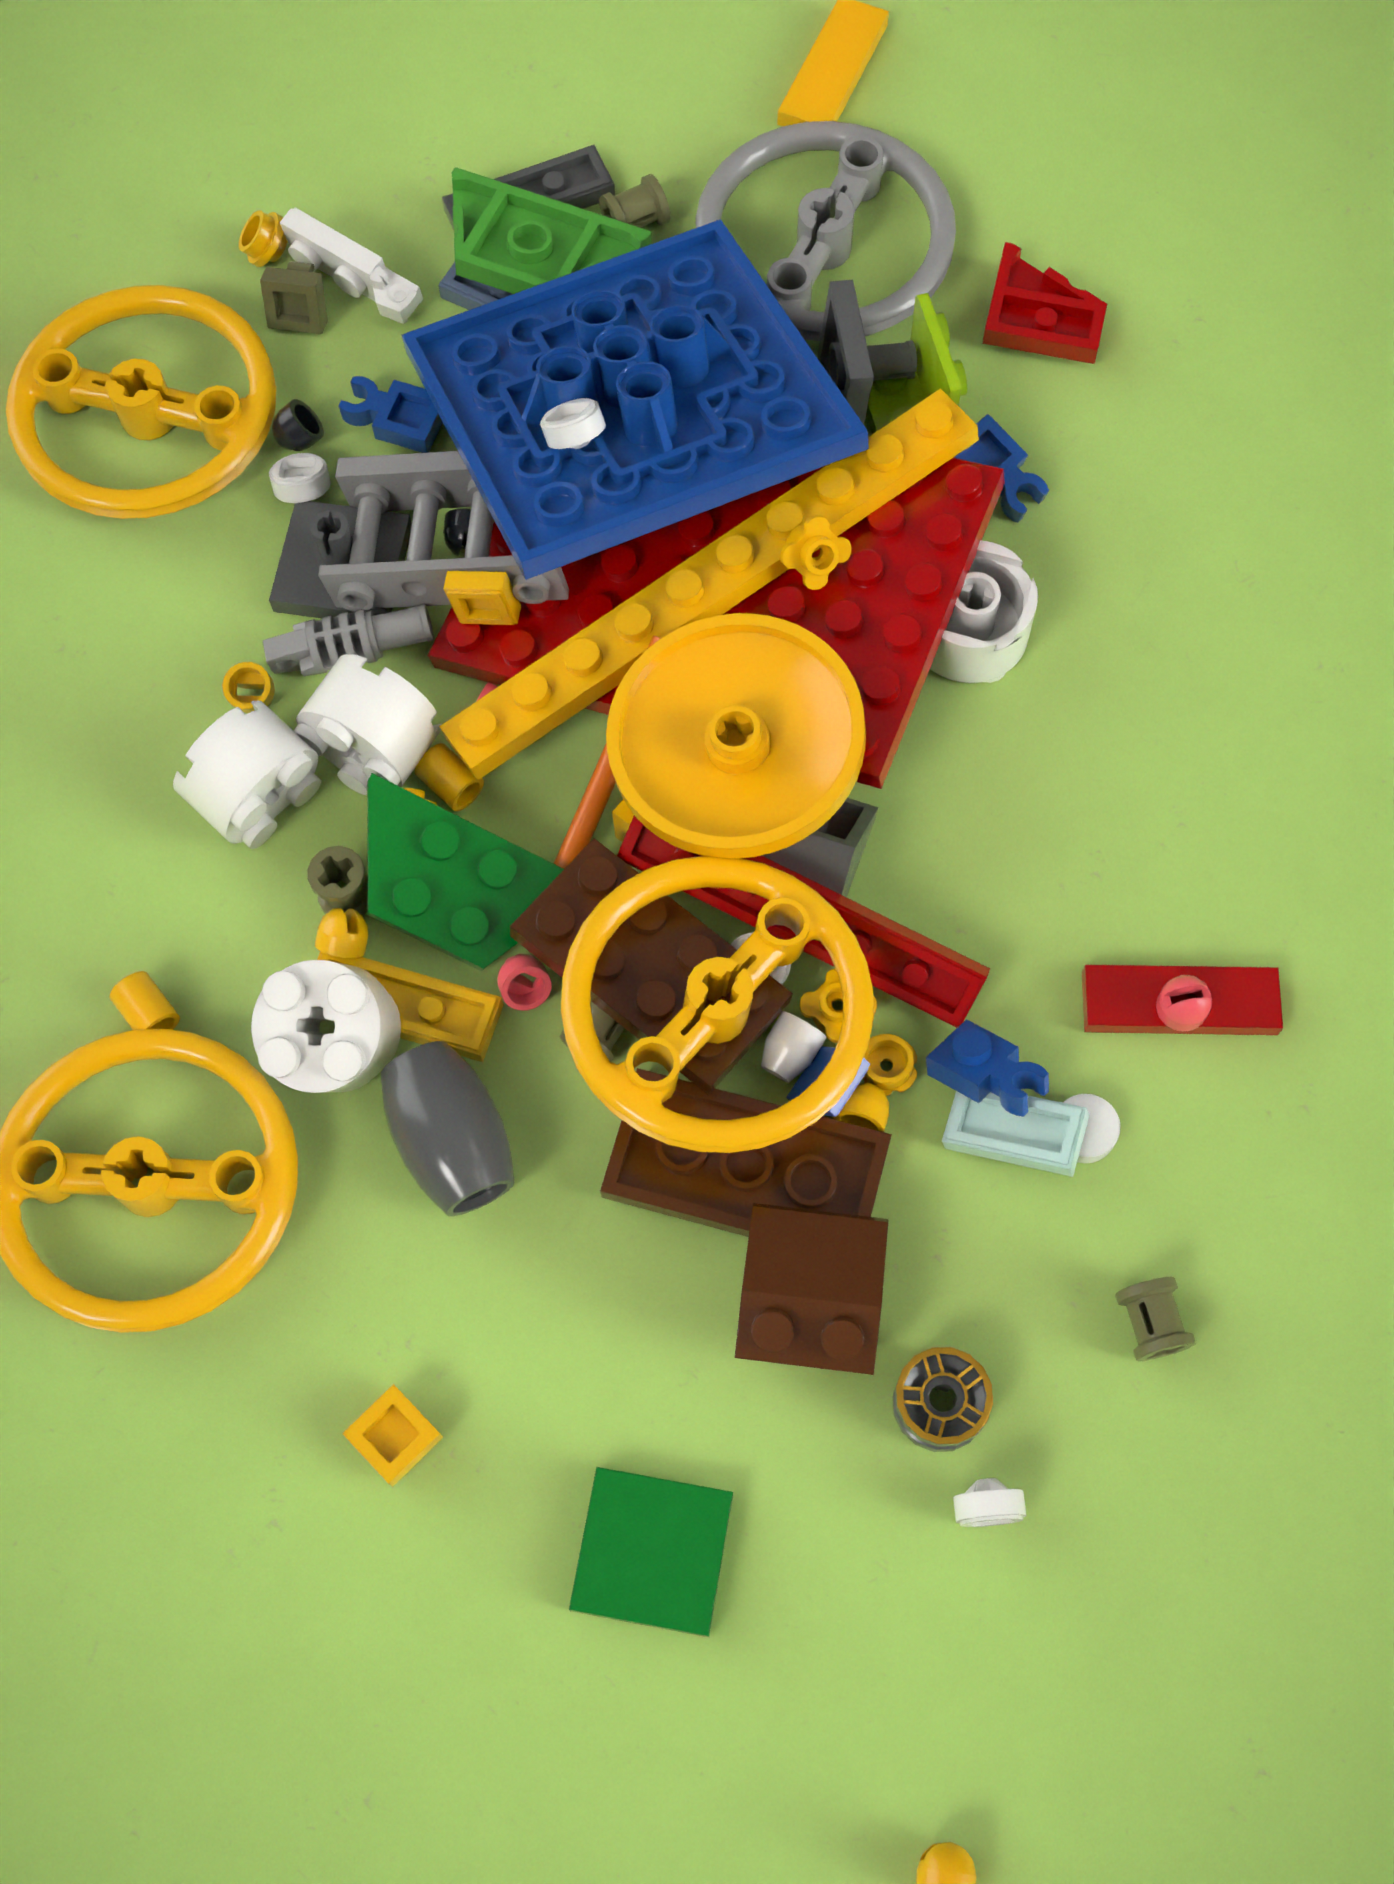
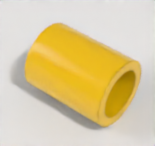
M444 743L436 744L426 751L415 767V775L454 811H460L469 806L477 798L484 786L483 778L477 781L462 759Z
M145 971L135 972L126 976L110 992V1000L133 1030L161 1028L173 1030L179 1023V1014Z

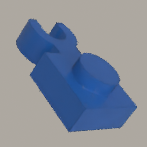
M362 376L352 377L350 383L354 396L365 399V401L359 404H352L341 400L339 409L342 419L346 423L353 426H366L372 423L375 439L421 453H428L443 422L426 389L393 380L388 392L378 390L377 385L369 378Z
M987 414L976 423L978 425L979 441L954 458L1004 469L1005 484L1000 494L1001 508L1009 519L1018 523L1023 519L1028 509L1018 500L1016 493H1028L1034 501L1040 504L1045 499L1049 489L1041 477L1033 473H1023L1019 469L1024 464L1028 454Z
M967 1019L926 1056L928 1076L977 1103H980L991 1092L1000 1097V1103L1007 1112L1016 1116L1024 1117L1028 1113V1094L1021 1089H1031L1042 1096L1049 1092V1073L1045 1068L1033 1062H1019L1018 1046Z

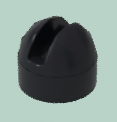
M293 399L280 409L273 420L272 431L274 439L285 449L303 451L310 448L324 435L323 426L315 412L298 399Z
M454 509L445 514L443 530L445 544L456 556L460 554L461 549H466L471 509Z

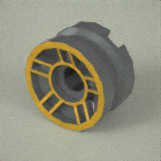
M933 1347L915 1355L902 1369L893 1393V1413L902 1433L915 1445L933 1452L954 1451L969 1444L987 1423L993 1406L992 1384L984 1367L970 1354L952 1347ZM933 1388L936 1391L942 1390L944 1392H948L951 1389L954 1390L956 1397L953 1400V1408L951 1410L940 1412L931 1405L929 1395Z

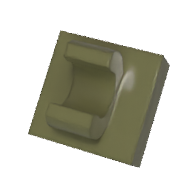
M291 261L287 269L266 267L260 283L267 327L322 334L328 319L322 274L314 273V264Z

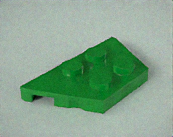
M371 773L367 781V915L480 971L484 970L518 943L510 937V926L564 869Z

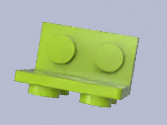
M928 293L915 296L910 338L915 344L917 353L915 378L873 381L866 412L872 434L940 388L958 406L960 396L967 394V378L961 360H952L948 349L950 333L946 317L943 312L935 313Z

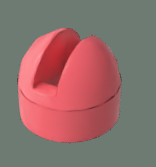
M517 954L509 957L498 973L497 983L502 998L513 1009L521 1011L534 1009L543 1004L550 995L552 983L543 963L532 955ZM525 973L530 976L536 977V979L533 983L521 974Z
M1180 975L1169 980L1163 986L1156 1001L1159 1018L1165 1025L1177 1031H1191L1201 1026L1212 1007V997L1206 983L1191 975ZM1194 993L1198 997L1172 1004L1170 999L1172 996Z

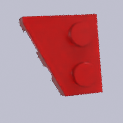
M1005 242L982 344L1095 364L1107 303L1087 290L1075 288L1070 284L1068 278L1051 267L1042 273L1020 258L1022 250L1020 247L1013 243Z

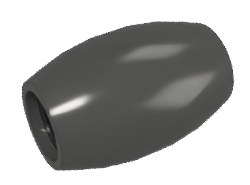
M435 1041L417 1046L394 1058L382 1069L381 1084L384 1111L393 1141L406 1168L419 1187L447 1216H458L481 1208L501 1197L514 1185L510 1144L502 1118L487 1088L476 1072L449 1044L444 1041Z

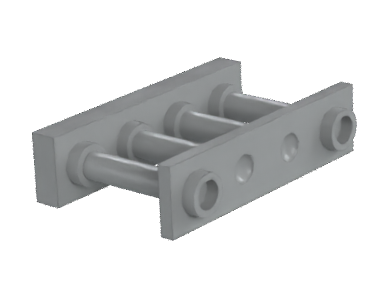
M458 451L338 458L335 478L350 507H356L358 511L349 564L320 565L318 576L336 607L356 612V610L361 609L368 611L372 608L415 607L422 604L426 606L451 605L443 589L447 571L506 572L513 586L512 593L519 602L538 604L546 600L569 599L570 589L561 567L525 580L513 556L489 557L494 519ZM471 507L464 558L431 560L438 510L441 508ZM414 510L406 561L374 563L381 513L385 511Z

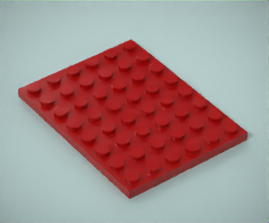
M952 458L837 536L849 540L851 554L847 561L838 563L828 574V582L824 587L817 590L809 589L803 584V576L796 569H789L724 613L768 615L797 624L825 641L844 661L855 679L864 708L866 745L857 783L882 789L942 640L944 630H946L955 608L956 600L959 598L965 583L966 575L969 573L976 556L980 540L984 536L1005 484L1004 469ZM823 467L561 566L570 589L569 599L546 600L538 604L520 602L521 610L518 624H461L451 607L428 653V657L434 668L501 685ZM494 521L489 557L513 556ZM820 548L812 553V558L820 555ZM618 686L588 705L585 709L609 715L610 706Z

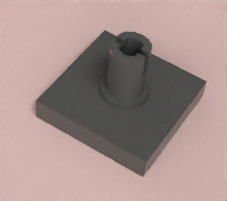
M853 280L830 281L817 356L820 363L864 424L873 381L901 378L914 379L915 372L917 371L916 347L912 340L905 343L867 346Z
M312 501L294 504L269 598L273 612L321 619L327 616L336 617L345 612L354 613V611L335 606L318 573L320 565L349 564L358 508ZM388 511L381 513L374 563L405 561L412 526L410 514ZM372 608L370 610H372L374 615L392 612L393 608Z

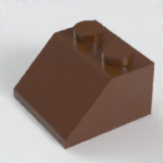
M753 1203L741 1293L735 1358L874 1375L882 1308L888 1219Z

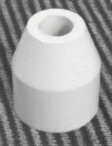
M782 1011L766 1038L761 1067L775 1077L789 1083L811 1065L827 1037L808 1022L791 1013Z

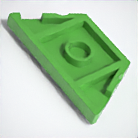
M457 167L451 172L456 275L515 294L652 244V231Z

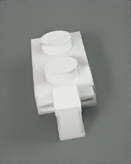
M296 207L294 209L291 208L279 222L290 246L288 252L296 262L314 264V272L319 269L330 275L335 283L352 297L359 298L363 294L375 301L380 315L405 324L419 303L421 304L423 301L420 287L386 268L382 257Z

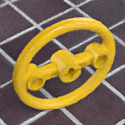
M165 285L131 286L111 290L88 298L64 311L45 326L28 345L15 367L8 387L6 403L8 433L22 464L31 477L51 496L70 507L93 515L119 519L150 518L175 513L204 501L225 488L246 469L258 454L269 434L275 414L276 384L273 367L262 340L251 325L231 307L211 296L186 288ZM149 314L181 316L201 322L219 332L235 347L247 369L249 394L245 398H239L233 389L219 385L208 387L199 394L169 388L166 385L161 370L154 363L145 359L123 361L115 366L109 374L80 367L77 358L65 349L83 335L99 326L118 319ZM46 401L52 410L61 414L78 412L86 405L116 412L123 429L130 436L138 440L160 438L168 433L173 426L203 432L210 446L221 450V452L198 470L164 485L144 489L122 490L100 487L79 480L62 470L50 459L42 447L36 432L35 406L39 402Z
M698 856L676 859L648 868L621 883L598 903L582 923L569 949L562 976L561 1015L565 1039L576 1068L591 1091L614 1115L637 1131L668 1145L698 1152L733 1153L760 1149L791 1138L816 1123L840 1100L854 1080L869 1045L874 1020L873 986L867 961L854 933L839 912L817 891L793 875L764 863L742 858L727 859ZM706 887L731 888L768 899L769 902L763 905L758 914L755 931L730 958L714 957L706 959L694 967L687 980L683 1008L656 1037L641 1038L635 1042L629 1049L627 1057L623 1062L619 1064L610 1062L601 1047L594 1029L590 1006L591 983L597 961L606 943L619 926L644 906L659 898L683 890ZM773 925H784L790 928L796 934V937L788 940L778 939L772 936L766 928ZM814 939L821 941L828 951L839 975L843 994V1022L838 1044L831 1060L819 1077L796 1098L779 1108L753 1117L733 1120L701 1119L665 1108L662 1103L671 1098L676 1090L679 1072L707 1042L717 1044L727 1042L741 1033L747 1023L753 992L777 966L790 965L799 959L805 945L809 941ZM731 991L729 1003L721 999L717 1001L714 1005L710 1004L704 1010L706 998L715 1002L721 996L726 997L727 994ZM644 1062H657L666 1068L669 1075L663 1080L647 1081L641 1078L634 1069Z
M164 1028L131 1030L102 1037L75 1049L48 1067L27 1087L10 1110L0 1130V1256L13 1277L36 1300L62 1317L90 1328L120 1333L156 1331L184 1324L211 1312L236 1295L262 1269L278 1246L291 1217L298 1183V1154L293 1128L282 1102L265 1077L243 1056L220 1042L192 1032ZM165 1059L186 1062L201 1067L228 1082L245 1099L255 1114L264 1137L265 1150L257 1156L242 1150H232L220 1155L216 1160L171 1158L152 1139L140 1136L125 1138L114 1144L106 1155L64 1153L50 1141L42 1139L32 1141L39 1125L51 1109L68 1092L91 1076L114 1066L134 1061ZM57 1160V1167L50 1179L42 1184L34 1185V1176L38 1168L48 1161ZM148 1167L155 1172L152 1176H145ZM245 1170L255 1171L253 1184L248 1190L241 1194H228V1184L235 1174ZM134 1178H140L138 1187H135L130 1181H133ZM71 1194L114 1196L132 1213L143 1217L159 1216L170 1210L178 1200L223 1202L226 1207L235 1213L251 1214L256 1212V1217L251 1229L237 1249L216 1270L197 1283L173 1294L157 1298L119 1301L96 1297L80 1291L58 1278L41 1261L31 1245L22 1222L20 1206L24 1200L35 1198L42 1203L54 1204L67 1199Z

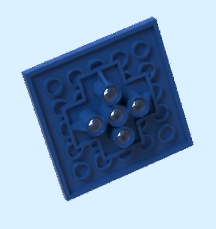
M721 219L402 334L406 353L525 580L869 449L868 430ZM580 398H589L598 402L606 426L598 436L591 439L588 445L580 449H553L547 445L540 422L549 410L567 401Z

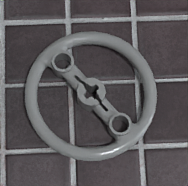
M813 121L782 126L763 133L740 146L721 162L708 179L699 199L695 218L696 228L721 219L725 205L737 186L753 171L768 162L790 154L806 151H840L838 174L830 188L815 189L807 193L800 202L798 208L797 244L788 258L774 262L767 274L766 285L805 340L820 341L825 313L810 311L812 286L821 270L839 267L849 258L852 249L854 213L862 201L870 200L877 195L881 186V177L886 171L896 172L916 191L925 206L930 221L931 238L929 249L922 265L905 285L883 300L859 308L865 336L890 328L911 316L914 312L916 295L928 293L930 298L933 296L944 280L952 261L956 235L955 213L947 188L937 172L920 154L902 141L879 130L858 124L836 121Z

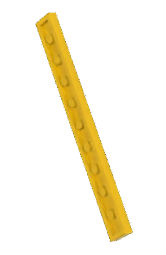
M940 388L869 436L868 450L826 465L440 725L439 727L445 738L476 780H480L618 686L632 664L647 650L653 635L662 638L686 624L722 615L789 570L781 562V550L791 531L805 523L808 518L815 515L823 516L829 521V530L836 536H839L979 441L978 425Z

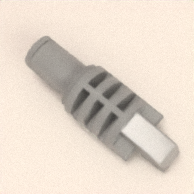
M425 604L378 615H374L372 610L365 611V609L356 610L354 613H341L336 617L327 616L323 617L322 620L315 621L313 619L293 625L294 631L263 640L267 665L274 674L301 670L303 676L327 673L342 655H359L367 658L366 662L373 663L377 662L378 658L383 657V651L434 641V634L428 609Z

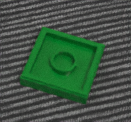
M596 1467L569 1610L576 1613L709 1637L733 1492Z

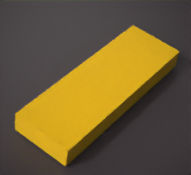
M837 0L778 109L777 125L787 126L813 121H838L888 26L889 11L856 0Z
M320 951L317 960L356 966L377 978L388 994H391L398 1007L401 1021V1039L422 1045L435 1041H444L460 1056L480 1062L484 1061L504 1006L502 997L364 957L341 958Z

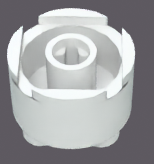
M980 540L976 556L969 573L966 575L965 583L959 598L956 600L955 608L947 628L944 630L942 640L930 667L938 675L958 682L991 683L1004 677L1005 673L1012 669L1021 659L1027 647L1038 603V589L1034 578L1031 581L1027 572L1022 568L1023 561L1013 551L1002 545Z
M345 654L339 657L296 717L297 726L293 731L313 748L318 756L323 755L340 769L337 773L338 778L357 793L367 795V781L371 773L402 787L441 731L439 727L441 724L432 725L431 723L437 712L429 700L417 688L397 673L384 667L379 676L362 668L367 658L354 654Z
M259 700L251 701L255 711L245 714L239 707H236L209 726L185 755L193 763L186 778L177 771L173 780L174 790L228 842L233 844L244 842L250 849L258 848L272 836L277 828V822L274 818L290 803L295 807L304 805L315 795L321 785V779L314 774L318 764L317 752L267 705Z
M308 960L293 964L267 978L253 1010L251 1033L258 1062L262 1070L282 1084L295 1090L310 1093L347 1092L359 1089L369 1083L392 1060L400 1040L401 1021L398 1007L391 994H388L377 978L366 970L332 961ZM323 1020L334 1021V1033L320 1034V1022Z

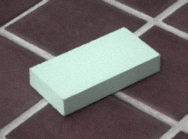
M956 1091L942 1143L945 1149L1073 1177L1089 1113L1086 1107L1028 1096V1113L1021 1117L1007 1112L1000 1103V1097L991 1092L980 1103H977Z

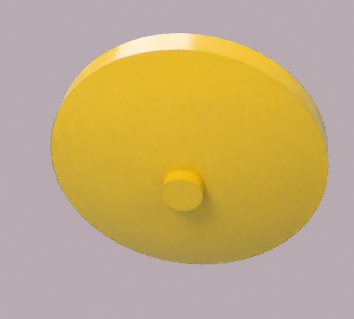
M752 613L717 615L694 621L670 632L644 651L632 664L619 684L610 706L606 729L607 754L617 787L625 803L635 817L656 836L673 846L702 856L727 859L756 857L782 850L805 839L830 820L843 805L858 779L863 764L866 745L864 708L859 689L847 665L825 641L797 624L768 615Z

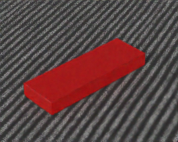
M1085 965L1082 970L1084 1032L1278 1036L1283 1029L1278 967ZM1180 975L1195 976L1205 982L1212 997V1007L1209 1015L1201 1026L1191 1031L1171 1029L1162 1022L1156 1009V1001L1163 986L1169 980ZM1194 993L1170 997L1172 1004L1198 998Z

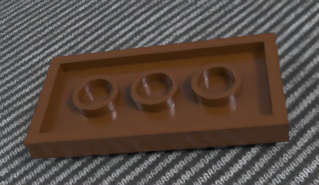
M593 838L510 926V937L562 977L569 949L582 923L603 898L621 883L639 873ZM669 896L659 898L629 917L619 926L606 943L597 961L591 983V1001L639 1040L650 1036L656 1037L683 1008L687 980L694 967L706 959L714 957L730 958L737 949ZM769 975L753 992L747 1023L741 1033L727 1042L718 1044L707 1042L684 1066L680 1073L706 1094L710 1095L787 1007L793 993ZM731 991L727 994L726 997L721 996L715 1002L706 998L704 1010L710 1004L714 1005L717 1001L721 999L729 1003Z
M639 1068L636 1070V1073L647 1081H659L667 1077L666 1075ZM678 1079L676 1090L671 1098L662 1103L665 1108L680 1114L716 1120L753 1117L781 1107V1105L716 1088L708 1095L693 1082ZM822 1116L816 1123L791 1138L760 1149L733 1153L698 1152L663 1143L637 1131L621 1120L600 1193L601 1197L746 1237H749L753 1203L871 1217L892 1134Z

